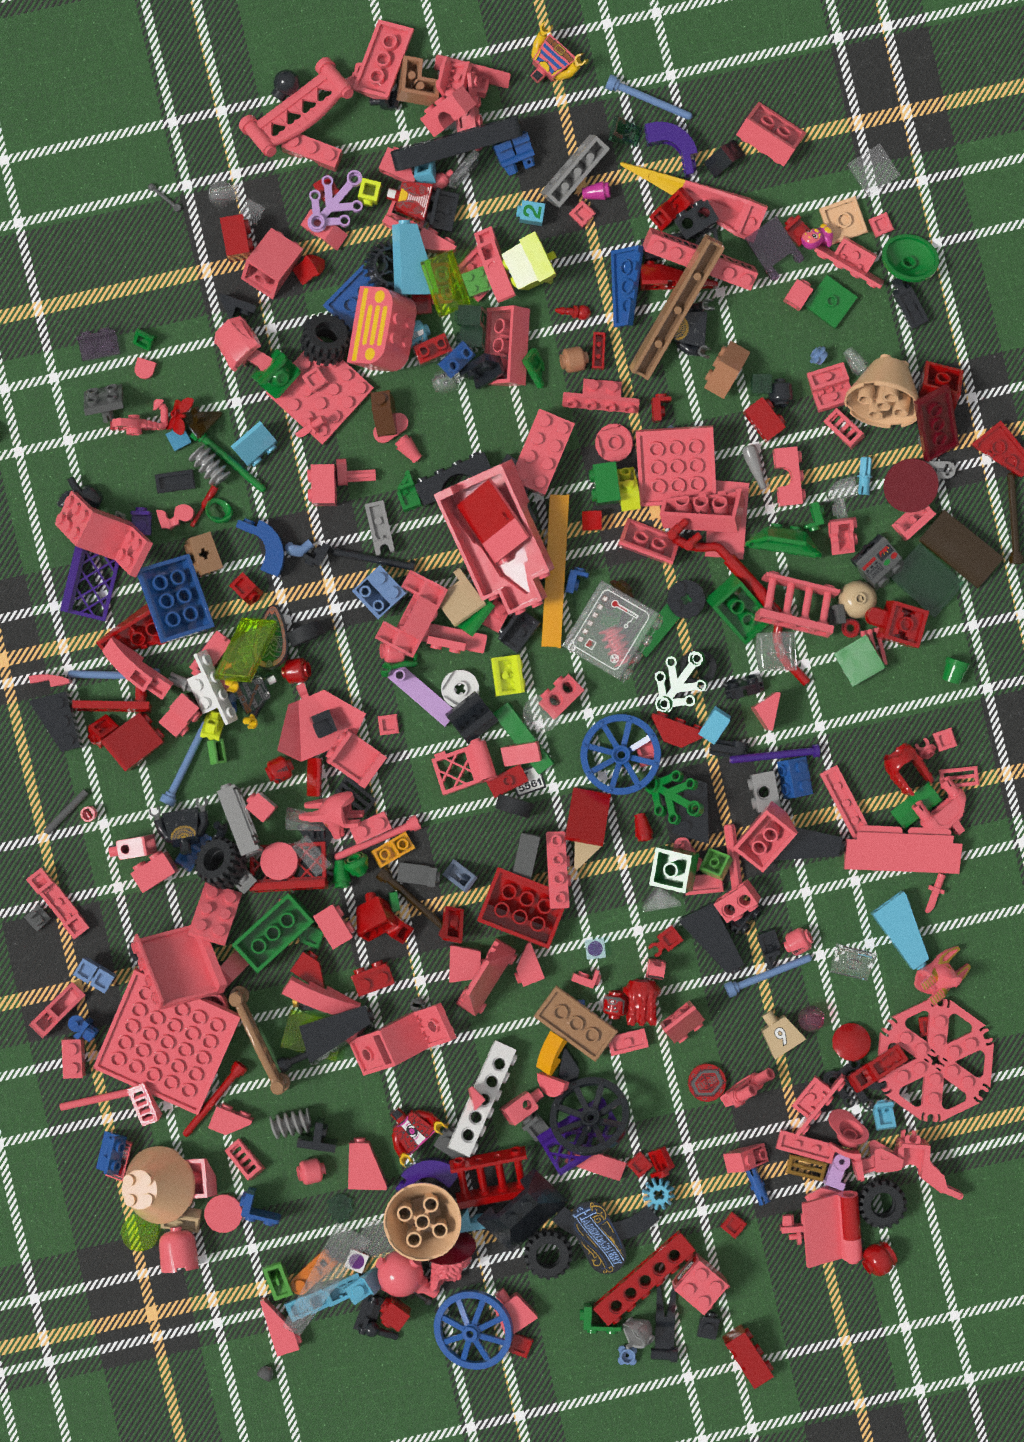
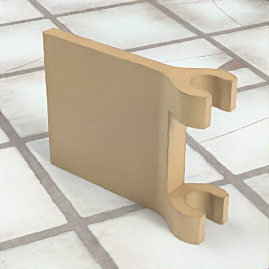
M460 568L453 572L459 581L448 588L440 605L454 627L486 606V603L481 600L479 594Z

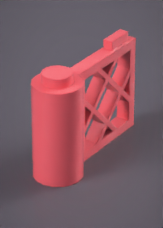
M481 738L470 741V745L448 754H446V751L434 754L435 758L431 759L443 796L497 778L485 740H481ZM465 753L467 757L464 766L455 762L457 756ZM443 760L451 762L446 773L439 769L437 762ZM453 764L462 768L458 778L449 775ZM465 770L472 773L473 781L466 783L461 780ZM447 777L456 780L453 788L446 790L444 783Z

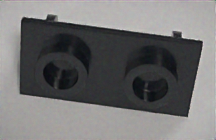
M750 674L746 678L739 680L731 679L727 683H723L726 698L731 700L744 697L743 690L747 691L748 696L761 693L764 690V682L760 674Z
M758 903L759 906L751 912L747 910L744 912L745 915L735 922L732 920L730 922L729 929L734 933L736 932L740 937L743 934L746 935L750 931L751 923L754 919H758L761 916L764 906Z
M372 1294L364 1298L353 1329L358 1330L359 1334L365 1335V1327L368 1322H376L384 1298Z

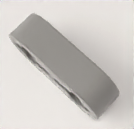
M949 461L927 462L935 469L938 479H949L955 474V465ZM947 465L951 472L945 475V472H939V469H943Z

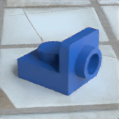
M575 567L574 570L570 569L565 593L573 594L574 590H578L580 580L576 578L577 576L588 578L589 573H585L586 569Z

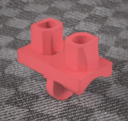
M800 1213L801 1223H794L793 1214H783L780 1231L782 1234L796 1233L789 1234V1240H796L797 1245H801L802 1239H804V1233H801L804 1232L802 1213Z

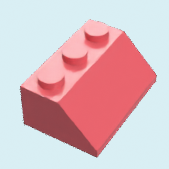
M758 102L736 135L745 143L755 147L760 153L772 158L775 163L785 166L806 135V132Z
M771 801L737 840L733 849L761 872H764L798 832L787 812Z

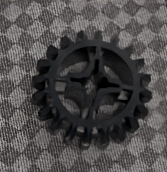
M387 240L384 241V244L379 242L377 246L371 247V251L366 253L369 258L363 260L367 265L363 266L362 269L368 271L364 276L371 278L368 281L369 284L375 283L374 287H383L393 291L394 282H388L381 278L387 275L390 279L394 280L393 259L383 254V252L393 254V242L390 244V241ZM376 263L379 264V269H378V271H377ZM392 263L388 268L389 270L385 271L388 267V264Z

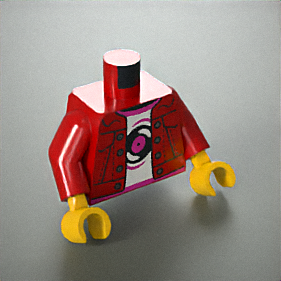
M398 1107L391 1114L397 1122L393 1127L391 1136L394 1149L400 1158V1164L407 1168L405 1166L407 1159L413 1164L414 1161L409 1155L413 1154L435 1132L443 1135L440 1128L443 1126L448 1129V1125L440 1122L432 1112L420 1109L415 1111L412 1109L406 1115Z

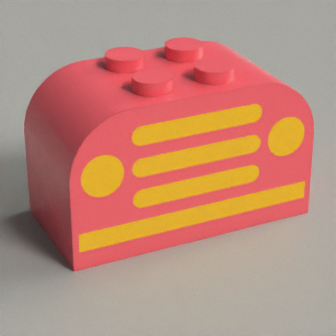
M360 286L347 362L369 370L391 372L400 370L406 364L410 355L417 313L414 301L408 296L400 295L383 287Z

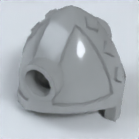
M630 1317L623 1324V1330L629 1343L626 1345V1349L629 1350L631 1347L642 1349L654 1341L655 1336L652 1335V1326L649 1320Z

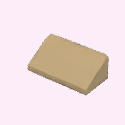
M187 1208L180 1218L161 1224V1228L170 1229L171 1227L182 1226V1230L199 1233L202 1210Z

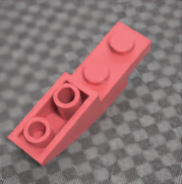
M385 215L382 224L392 230V225L399 224L400 219L394 215L390 217ZM430 227L428 229L422 228L420 234L426 252L437 254L456 252L457 246L454 245L455 242L448 237L441 238L438 236V232Z
M490 226L474 233L477 250L497 302L500 303L516 296L509 272L502 263L503 257L494 229Z
M113 636L102 651L118 672L143 692L147 689L163 700L174 684L142 662L144 657Z

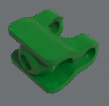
M276 348L270 355L272 357L271 364L263 371L256 370L251 376L253 380L275 399L279 398L301 374V370L284 353Z

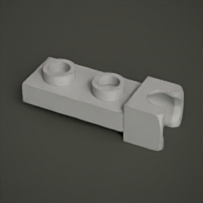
M384 501L365 504L376 556L381 555L380 549L383 545H387L390 552L394 553L395 548Z

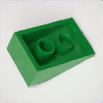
M734 574L705 599L745 645L769 625L768 623L754 620L755 613L760 608H763V606Z

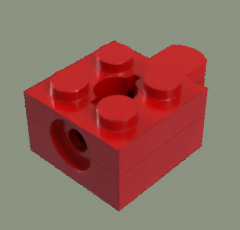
M893 600L886 601L884 609L872 607L867 610L865 620L868 624L879 627L876 638L909 648H919L929 611Z

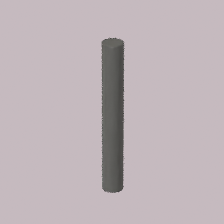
M83 789L43 831L50 835L89 793Z

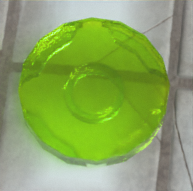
M136 1213L129 1216L121 1228L124 1244L131 1250L138 1252L152 1248L160 1234L158 1224L148 1222Z

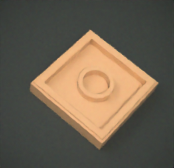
M856 196L819 208L823 223L829 226L833 232L832 245L840 243L844 236L852 239L868 233Z

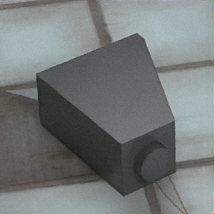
M521 832L512 873L531 880L540 841L539 835Z

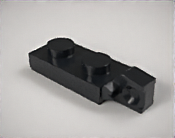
M899 278L893 279L891 281L895 289L892 291L893 297L910 329L912 330L929 321L912 287L908 283L904 285Z

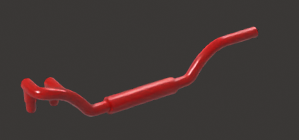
M683 518L678 524L676 523L668 530L667 537L685 550L717 552L725 561L726 567L747 587L763 607L765 606L767 590L743 565L735 554H731L725 546L718 542L699 543L698 541L702 539L699 532L688 540L681 537L679 534L689 524L686 518ZM773 600L772 609L775 612H783ZM774 625L773 642L778 658L796 679L805 686L810 679L787 654L783 644V627Z

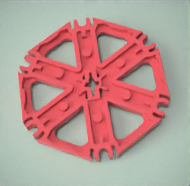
M927 999L891 1016L896 1020V1023L893 1020H887L892 1027L890 1030L882 1028V1031L887 1036L880 1032L878 1056L888 1050L889 1044L898 1043L902 1049L915 1058L900 1065L878 1080L879 1083L883 1081L887 1083L886 1087L881 1089L883 1092L889 1091L884 1095L921 1121L922 1119L927 1121L928 1115L932 1114L933 1122L944 1121L979 1104L974 1097L978 1100H983L979 1096V1091H989L988 1088L983 1086V1083L988 1087L991 1085L994 1049L993 1042L986 1045V1043L993 1040L992 1037L987 1039L983 1037L984 1033L989 1030L987 1028L979 1030L986 1026L951 1000L947 1001V999H943L941 1006L938 1004L931 1006V1002ZM922 1011L929 1013L926 1041L905 1025L907 1018ZM952 1014H957L971 1024L972 1030L947 1043L949 1017ZM980 1050L985 1055L984 1070L981 1077H975L955 1062ZM927 1054L934 1057L938 1055V1060L943 1066L937 1063L932 1065L933 1060ZM923 1077L921 1105L916 1107L901 1097L899 1090L901 1087ZM944 1079L966 1094L964 1102L949 1109L943 1108Z

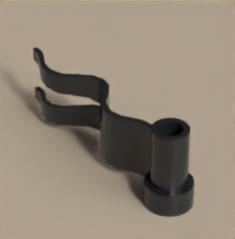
M661 1286L657 1287L655 1348H651V1360L678 1362V1347H674L676 1291L673 1286L667 1317L664 1316Z

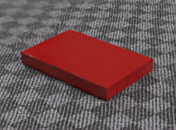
M573 787L565 840L603 847L611 794Z

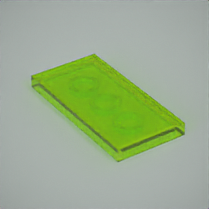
M241 618L215 671V678L251 683L278 626L277 621Z

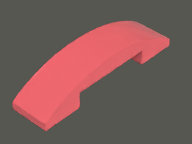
M42 867L26 879L35 892L40 894L63 923L62 925L73 939L89 928V925L74 904Z

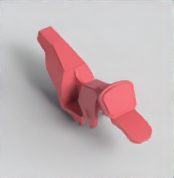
M902 1129L900 1137L896 1139L894 1151L874 1139L869 1142L871 1156L861 1158L858 1149H846L833 1142L828 1144L838 1154L851 1158L855 1177L860 1182L865 1180L864 1174L873 1171L878 1173L900 1171L906 1165L911 1164L917 1167L918 1175L940 1193L947 1194L958 1200L963 1198V1193L960 1190L946 1184L945 1176L930 1161V1144L924 1138L916 1135L915 1130L911 1131V1136L909 1134L905 1136L906 1130Z

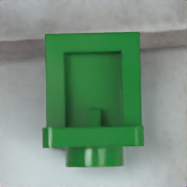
M818 502L809 504L813 523L803 526V529H809V532L819 530L820 525L824 524V508Z

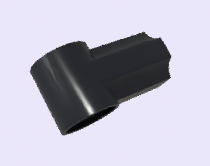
M718 739L715 744L710 742L709 754L728 757V759L731 756L747 754L749 743Z

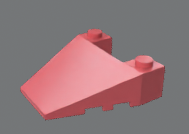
M496 938L469 986L465 987L458 998L456 1005L474 1016L477 1013L481 1014L487 1005L484 1003L503 971L508 964L512 965L517 957L515 954L516 949Z

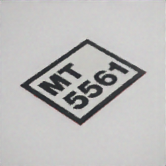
M532 766L523 769L529 781L516 787L515 791L517 797L546 788L542 773L538 775Z

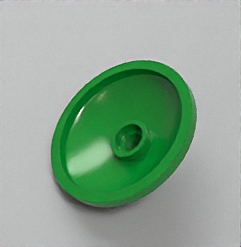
M901 234L894 236L886 242L882 251V261L886 269L893 276L907 282H922L931 278L939 265V256L933 245L916 235Z

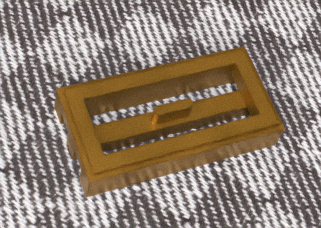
M789 1153L785 1173L823 1182L827 1163ZM793 1159L820 1165L822 1169L795 1163ZM791 1166L818 1172L821 1174L820 1176H816L792 1170Z

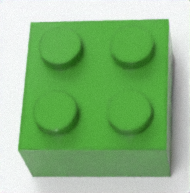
M483 266L461 274L469 298L492 290Z
M709 848L699 869L702 873L723 881L733 859L730 855Z

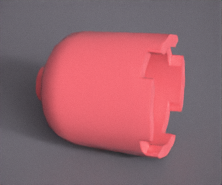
M182 1226L171 1227L170 1232H166L161 1236L159 1240V1254L162 1273H175L177 1268H185L186 1271L199 1268L196 1239L192 1232L182 1230Z

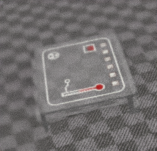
M601 580L562 646L624 683L625 680L631 677L632 668L635 663L641 660L643 656L642 651L645 646L648 647L650 645L654 631L661 627L663 616Z

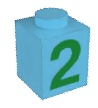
M522 200V206L518 205L516 217H520L519 223L542 226L545 204Z

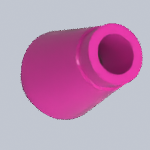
M604 181L582 188L583 199L606 200V198H610L609 182L604 183Z

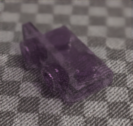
M111 327L99 329L100 332L92 333V331L80 333L81 336L76 338L79 342L82 361L120 355L116 331L114 329L111 330Z

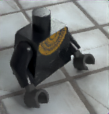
M706 298L703 302L693 303L673 337V343L686 355L702 356L705 359L710 358V356L705 355L706 350L712 349L705 346L707 311L704 310L713 311L715 307H708L709 302L714 301L713 299Z
M206 797L204 798V805H200L199 798H197L195 802L197 807L162 813V817L159 815L161 809L158 805L157 809L159 812L157 814H153L151 808L149 809V814L155 818L153 821L158 834L167 843H171L174 848L180 847L182 855L192 853L191 845L200 843V837L204 836L209 826L208 810L205 808L209 801Z

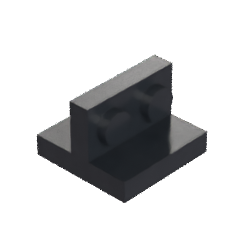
M476 691L445 714L468 745L470 741L478 738L498 722V719Z
M318 1117L314 1136L300 1134L296 1147L335 1153L338 1139L326 1138L328 1124H325L326 1118Z

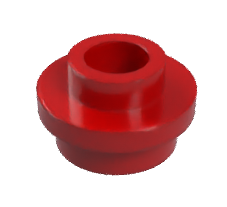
M846 619V623L841 625V631L846 637H855L860 632V624L855 619ZM848 625H853L854 630L852 632L847 630Z

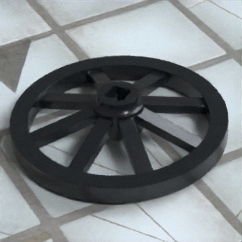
M599 1077L581 1078L570 1083L568 1089L562 1095L555 1098L550 1110V1126L556 1140L566 1150L583 1156L601 1154L613 1148L625 1135L630 1122V1107L622 1090L613 1082ZM598 1086L592 1107L588 1106L580 1088ZM604 1088H607L618 1098L598 1111ZM574 1091L584 1109L582 1112L562 1105L564 1100ZM619 1105L622 1106L621 1121L601 1118ZM559 1111L581 1119L566 1126L558 1127ZM605 1125L618 1129L611 1138L605 1141L598 1126ZM585 1126L575 1145L561 1135ZM593 1129L600 1144L582 1147L590 1130Z

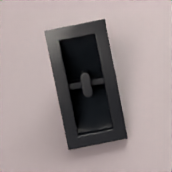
M732 140L713 153L704 162V165L713 177L716 178L746 154L736 141Z

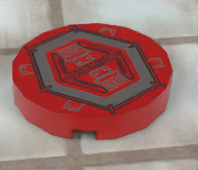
M710 1063L699 1064L690 1072L688 1078L689 1091L700 1101H714L725 1090V1075L716 1065Z

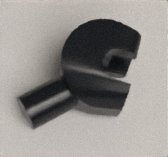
M391 91L388 100L370 98V105H380L381 109L388 111L397 110V91Z

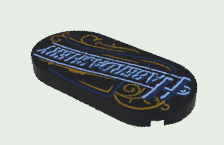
M590 1200L577 1204L571 1213L570 1223L590 1265L594 1270L602 1274L617 1272L625 1263L626 1250L603 1205Z

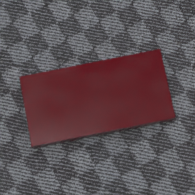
M945 384L915 400L914 406L923 458L926 462H929L959 445L950 386Z

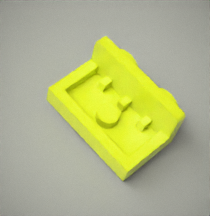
M520 655L491 658L496 696L524 693L525 680L522 674L523 662L520 659Z

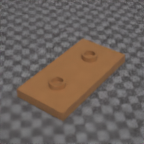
M557 985L533 1016L595 1062L618 1033L615 1027Z

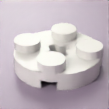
M456 670L449 673L441 685L442 696L452 707L458 705L474 691L479 695L477 679L473 674L465 670ZM464 684L465 693L458 695L455 686Z

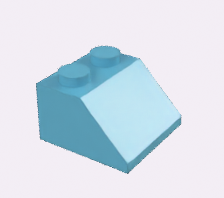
M259 421L231 447L248 467H255L262 461L261 457L265 453L269 455L277 448L276 444L278 442Z

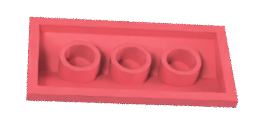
M378 19L353 85L354 91L372 99H389L414 28Z

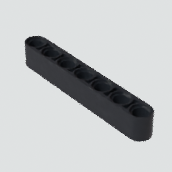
M517 115L391 151L390 154L395 171H401L522 136L523 132L519 116Z

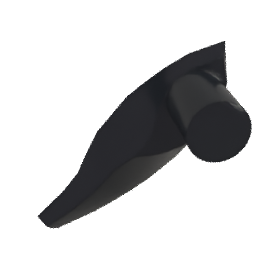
M214 822L213 827L217 832L213 837H224L227 832V823Z

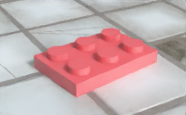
M205 882L188 936L225 946L242 893L231 889H218Z

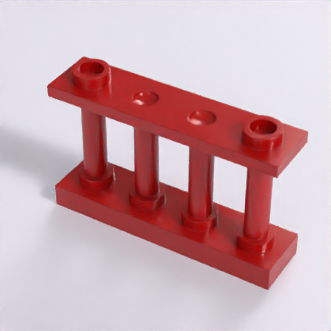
M515 1146L511 1149L464 1158L457 1157L454 1160H449L451 1174L457 1173L461 1192L456 1193V1200L459 1209L511 1200L525 1189L520 1182L524 1177L522 1160L527 1159L525 1146ZM514 1162L517 1181L506 1183L503 1164ZM495 1165L498 1185L488 1187L484 1167ZM476 1169L480 1188L468 1190L465 1171Z

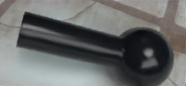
M368 1322L365 1327V1334L368 1337L379 1335L392 1340L398 1339V1333L379 1328L376 1322Z

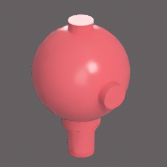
M393 1251L384 1258L380 1257L377 1260L375 1266L378 1268L377 1276L380 1287L389 1295L406 1297L415 1292L417 1294L424 1293L429 1297L435 1298L439 1293V1290L431 1292L430 1281L424 1275L421 1261L408 1259L397 1251Z

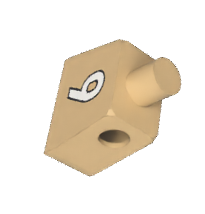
M772 1010L762 1015L767 1025L761 1031L774 1059L779 1058L806 1040L784 1015L776 1018Z

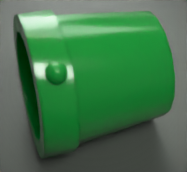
M947 656L942 679L961 685L970 664Z

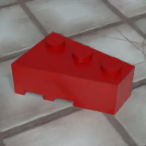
M741 1324L722 1336L726 1347L731 1351L734 1359L738 1362L754 1389L774 1377L771 1372L774 1370L769 1360L764 1361L761 1356L764 1352L758 1343L754 1345L751 1338H753V1335L748 1327L744 1329Z

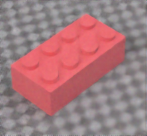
M542 409L538 410L515 466L525 489L545 497L575 423Z

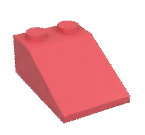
M689 1000L659 1024L675 1044L677 1041L681 1043L687 1039V1034L690 1031L700 1029L704 1025L702 1022L705 1019Z

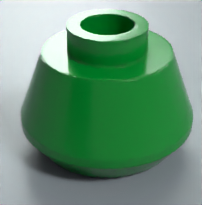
M362 852L352 854L345 859L343 867L352 876H363L368 869V856Z

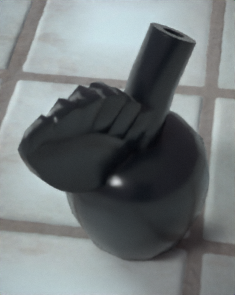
M74 476L67 479L72 490L62 493L57 506L63 508L66 497L69 496L71 491H74L91 507L99 508L103 501V495L96 487L86 485L82 489Z

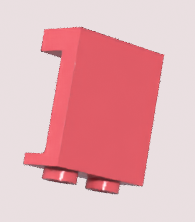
M347 730L346 733L343 731L337 738L338 744L336 747H331L327 752L326 762L365 789L387 757L350 730Z

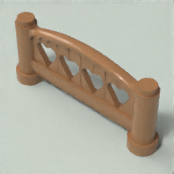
M236 986L230 992L229 1003L237 1009L250 1041L271 1081L270 1089L272 1093L280 1095L289 1088L291 1083L290 1077L286 1073L282 1074V1072H279L247 1006L246 1002L250 996L248 989L244 986Z

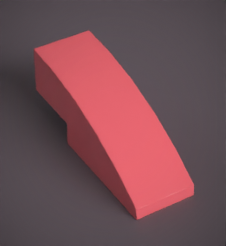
M71 982L29 1026L43 1039L84 998L85 994Z
M601 1153L589 1157L576 1167L620 1181L627 1163Z

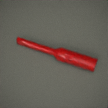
M213 485L211 486L190 526L195 527L207 502L213 499L218 488Z

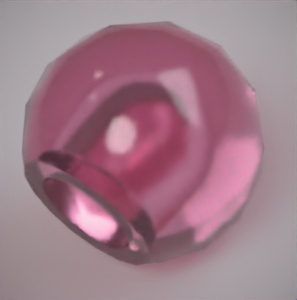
M813 1005L801 1009L798 1014L800 1027L808 1032H816L821 1029L824 1024L823 1011Z

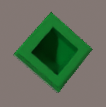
M137 328L133 344L150 352L157 336Z

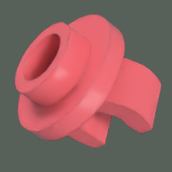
M924 738L926 746L919 747L918 744H915V747L921 759H929L935 754L936 746L930 744L929 740Z

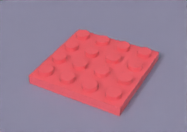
M303 351L293 362L301 370V374L277 399L268 392L266 394L303 428L307 426V419L310 417L315 420L324 415L327 421L319 426V432L313 434L312 431L309 432L324 445L374 390V387L344 360L340 363L337 361L336 365L331 363L329 366H324L322 363L317 365L315 361H309V357H305ZM318 366L328 383L312 393L301 376Z
M713 425L636 430L641 507L662 505L663 499L681 496L692 498L706 493V495L716 494Z

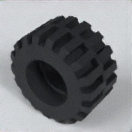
M319 313L318 316L313 315L311 319L306 321L300 344L301 350L304 351V356L309 357L311 362L315 361L317 365L321 363L324 366H329L330 363L336 365L337 361L340 363L347 354L351 340L349 326L345 325V321L343 319L340 320L339 316H331V313H327V315ZM326 336L332 339L334 342L326 343L321 341L318 337Z
M213 837L212 840H207L206 844L200 847V852L196 854L198 857L195 859V864H197L195 871L198 872V877L218 889L234 887V883L238 884L240 882L239 879L245 875L243 874L244 870H247L245 864L248 863V859L245 855L241 856L236 843L224 837ZM224 858L222 865L218 868L220 861Z
M876 1177L873 1181L871 1179L868 1180L866 1185L863 1184L861 1186L862 1190L858 1191L859 1212L868 1224H871L872 1227H879L880 1229L885 1227L891 1228L892 1224L895 1223L897 1225L900 1223L898 1220L900 1218L903 1219V1213L907 1211V1199L901 1188L894 1181L884 1177L883 1179ZM879 1193H888L892 1197L891 1207L884 1213H876L871 1208L872 1199Z
M542 1228L541 1231H535L525 1243L524 1259L527 1268L531 1270L534 1276L538 1275L540 1279L544 1277L546 1280H551L550 1278L552 1277L556 1279L559 1278L560 1274L564 1275L565 1270L569 1269L570 1262H572V1248L566 1235H563L559 1230L555 1231L554 1228H550V1230ZM544 1244H553L559 1249L560 1255L553 1263H543L537 1258L539 1247Z

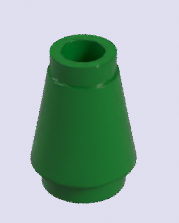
M345 860L334 861L332 884H334L335 889L350 887L351 878L349 872L343 867Z

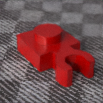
M670 925L657 935L660 941L652 942L648 948L658 947V952L654 956L659 957L662 954V949L666 948L669 952L681 943L683 939L675 928Z

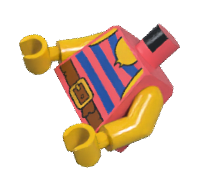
M544 21L540 25V31L533 42L532 64L537 69L530 76L537 83H540L545 76L552 82L555 79L560 81L571 78L582 65L588 63V59L581 62L580 58L584 53L578 54L575 57L551 34L547 36L553 30V25L550 26L549 30H546L544 27L546 21Z

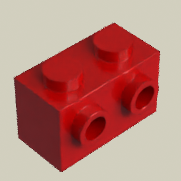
M761 397L744 410L743 414L764 442L767 443L786 428L784 425L786 422L780 414L776 415L773 411L774 406L770 400H765Z
M391 1296L390 1299L386 1298L380 1306L381 1323L390 1329L392 1327L399 1332L409 1319L411 1308L395 1296Z

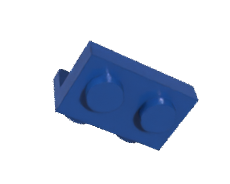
M806 756L777 762L784 799L813 794Z

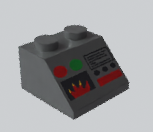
M883 537L856 562L860 575L877 591L880 587H885L889 579L903 569L904 562L887 539Z

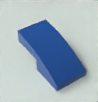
M204 834V836L200 837V843L191 845V854L182 855L180 853L174 863L191 872L196 865L197 852H200V847L205 845L207 840H212V837Z

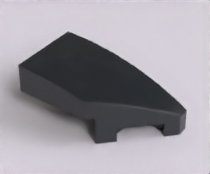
M774 927L756 933L769 970L773 968V963L781 952V946Z
M564 1046L558 1078L568 1081L570 1084L578 1080L580 1067L578 1066L577 1059H574L569 1052L568 1047Z

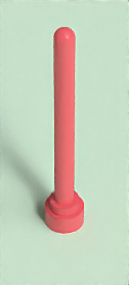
M413 815L409 817L405 824L336 853L334 858L335 860H341L405 831L414 830L415 832L422 829L417 816Z

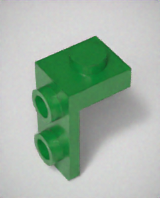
M591 1303L583 1304V1309H580L579 1320L583 1321V1330H587V1333L595 1334L598 1331H606L607 1334H617L618 1331H622L620 1323L610 1324L609 1326L606 1323H591L592 1305Z

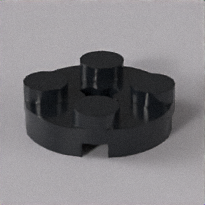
M682 580L675 583L669 589L666 601L670 611L675 616L688 619L698 615L703 609L705 594L703 588L696 582ZM685 594H688L689 598H691V602H688L687 605H684V602L681 600V596L684 597Z

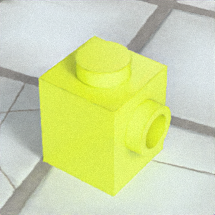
M362 178L358 200L368 207L378 205L382 189L381 182Z

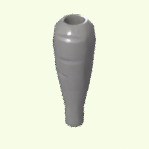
M753 444L748 445L742 450L743 456L760 490L765 489L767 486L763 476L758 449Z

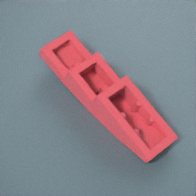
M293 976L282 991L283 995L299 1003L331 1015L361 1006V1003L329 986L324 989L311 981L306 984Z

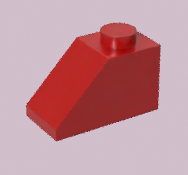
M304 950L290 971L307 983L311 981L325 989L321 962L317 959L319 956L311 950L308 952Z

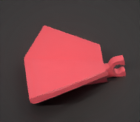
M301 683L296 686L301 700L288 704L277 751L300 762L329 751L331 747H336L338 744L337 738L343 731L346 733L347 730H350L357 735L366 713L325 690L309 696L305 684ZM329 709L337 731L318 738L310 717Z

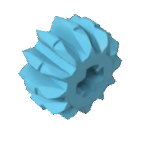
M651 1178L652 1185L649 1182L645 1183L649 1189H642V1192L647 1194L643 1197V1200L648 1201V1207L654 1204L655 1210H658L659 1205H661L662 1209H665V1202L668 1205L672 1204L668 1198H675L673 1193H669L674 1190V1187H668L669 1180L663 1183V1178L658 1179V1182H656L655 1178ZM656 1190H657L658 1192H659L660 1190H663V1191H661V1192H662V1196H661V1197H660L659 1195H658L657 1197H655V1196H656V1195H655V1191H656Z

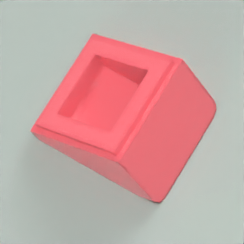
M651 741L636 750L639 757L654 760V749ZM640 763V767L649 766L647 764Z
M471 1086L468 1092L473 1110L475 1111L485 1101V1098Z

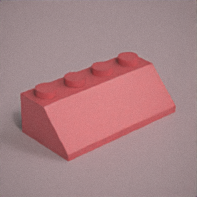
M515 305L487 308L484 353L500 356L504 369L502 376L487 385H526L527 369L522 360L528 353L530 309Z

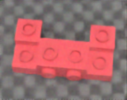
M410 570L401 587L412 593L413 596L397 627L383 621L375 639L413 658L422 639L427 636L431 622L437 617V610L448 589Z

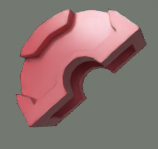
M856 517L829 520L828 535L831 540L830 549L832 555L854 553L855 545L858 544L857 534L853 533L854 528H857Z

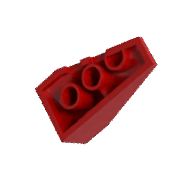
M645 261L644 264H641L640 290H673L684 271L662 264H655V261ZM707 279L701 289H716L718 282Z
M147 604L96 641V644L102 651L112 636L132 650L146 649L148 646L167 643L160 642Z

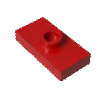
M521 764L497 775V778L488 781L487 784L494 798H496L499 794H504L529 780Z

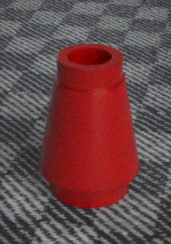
M646 814L634 815L635 838L638 839V842L652 840L654 833Z

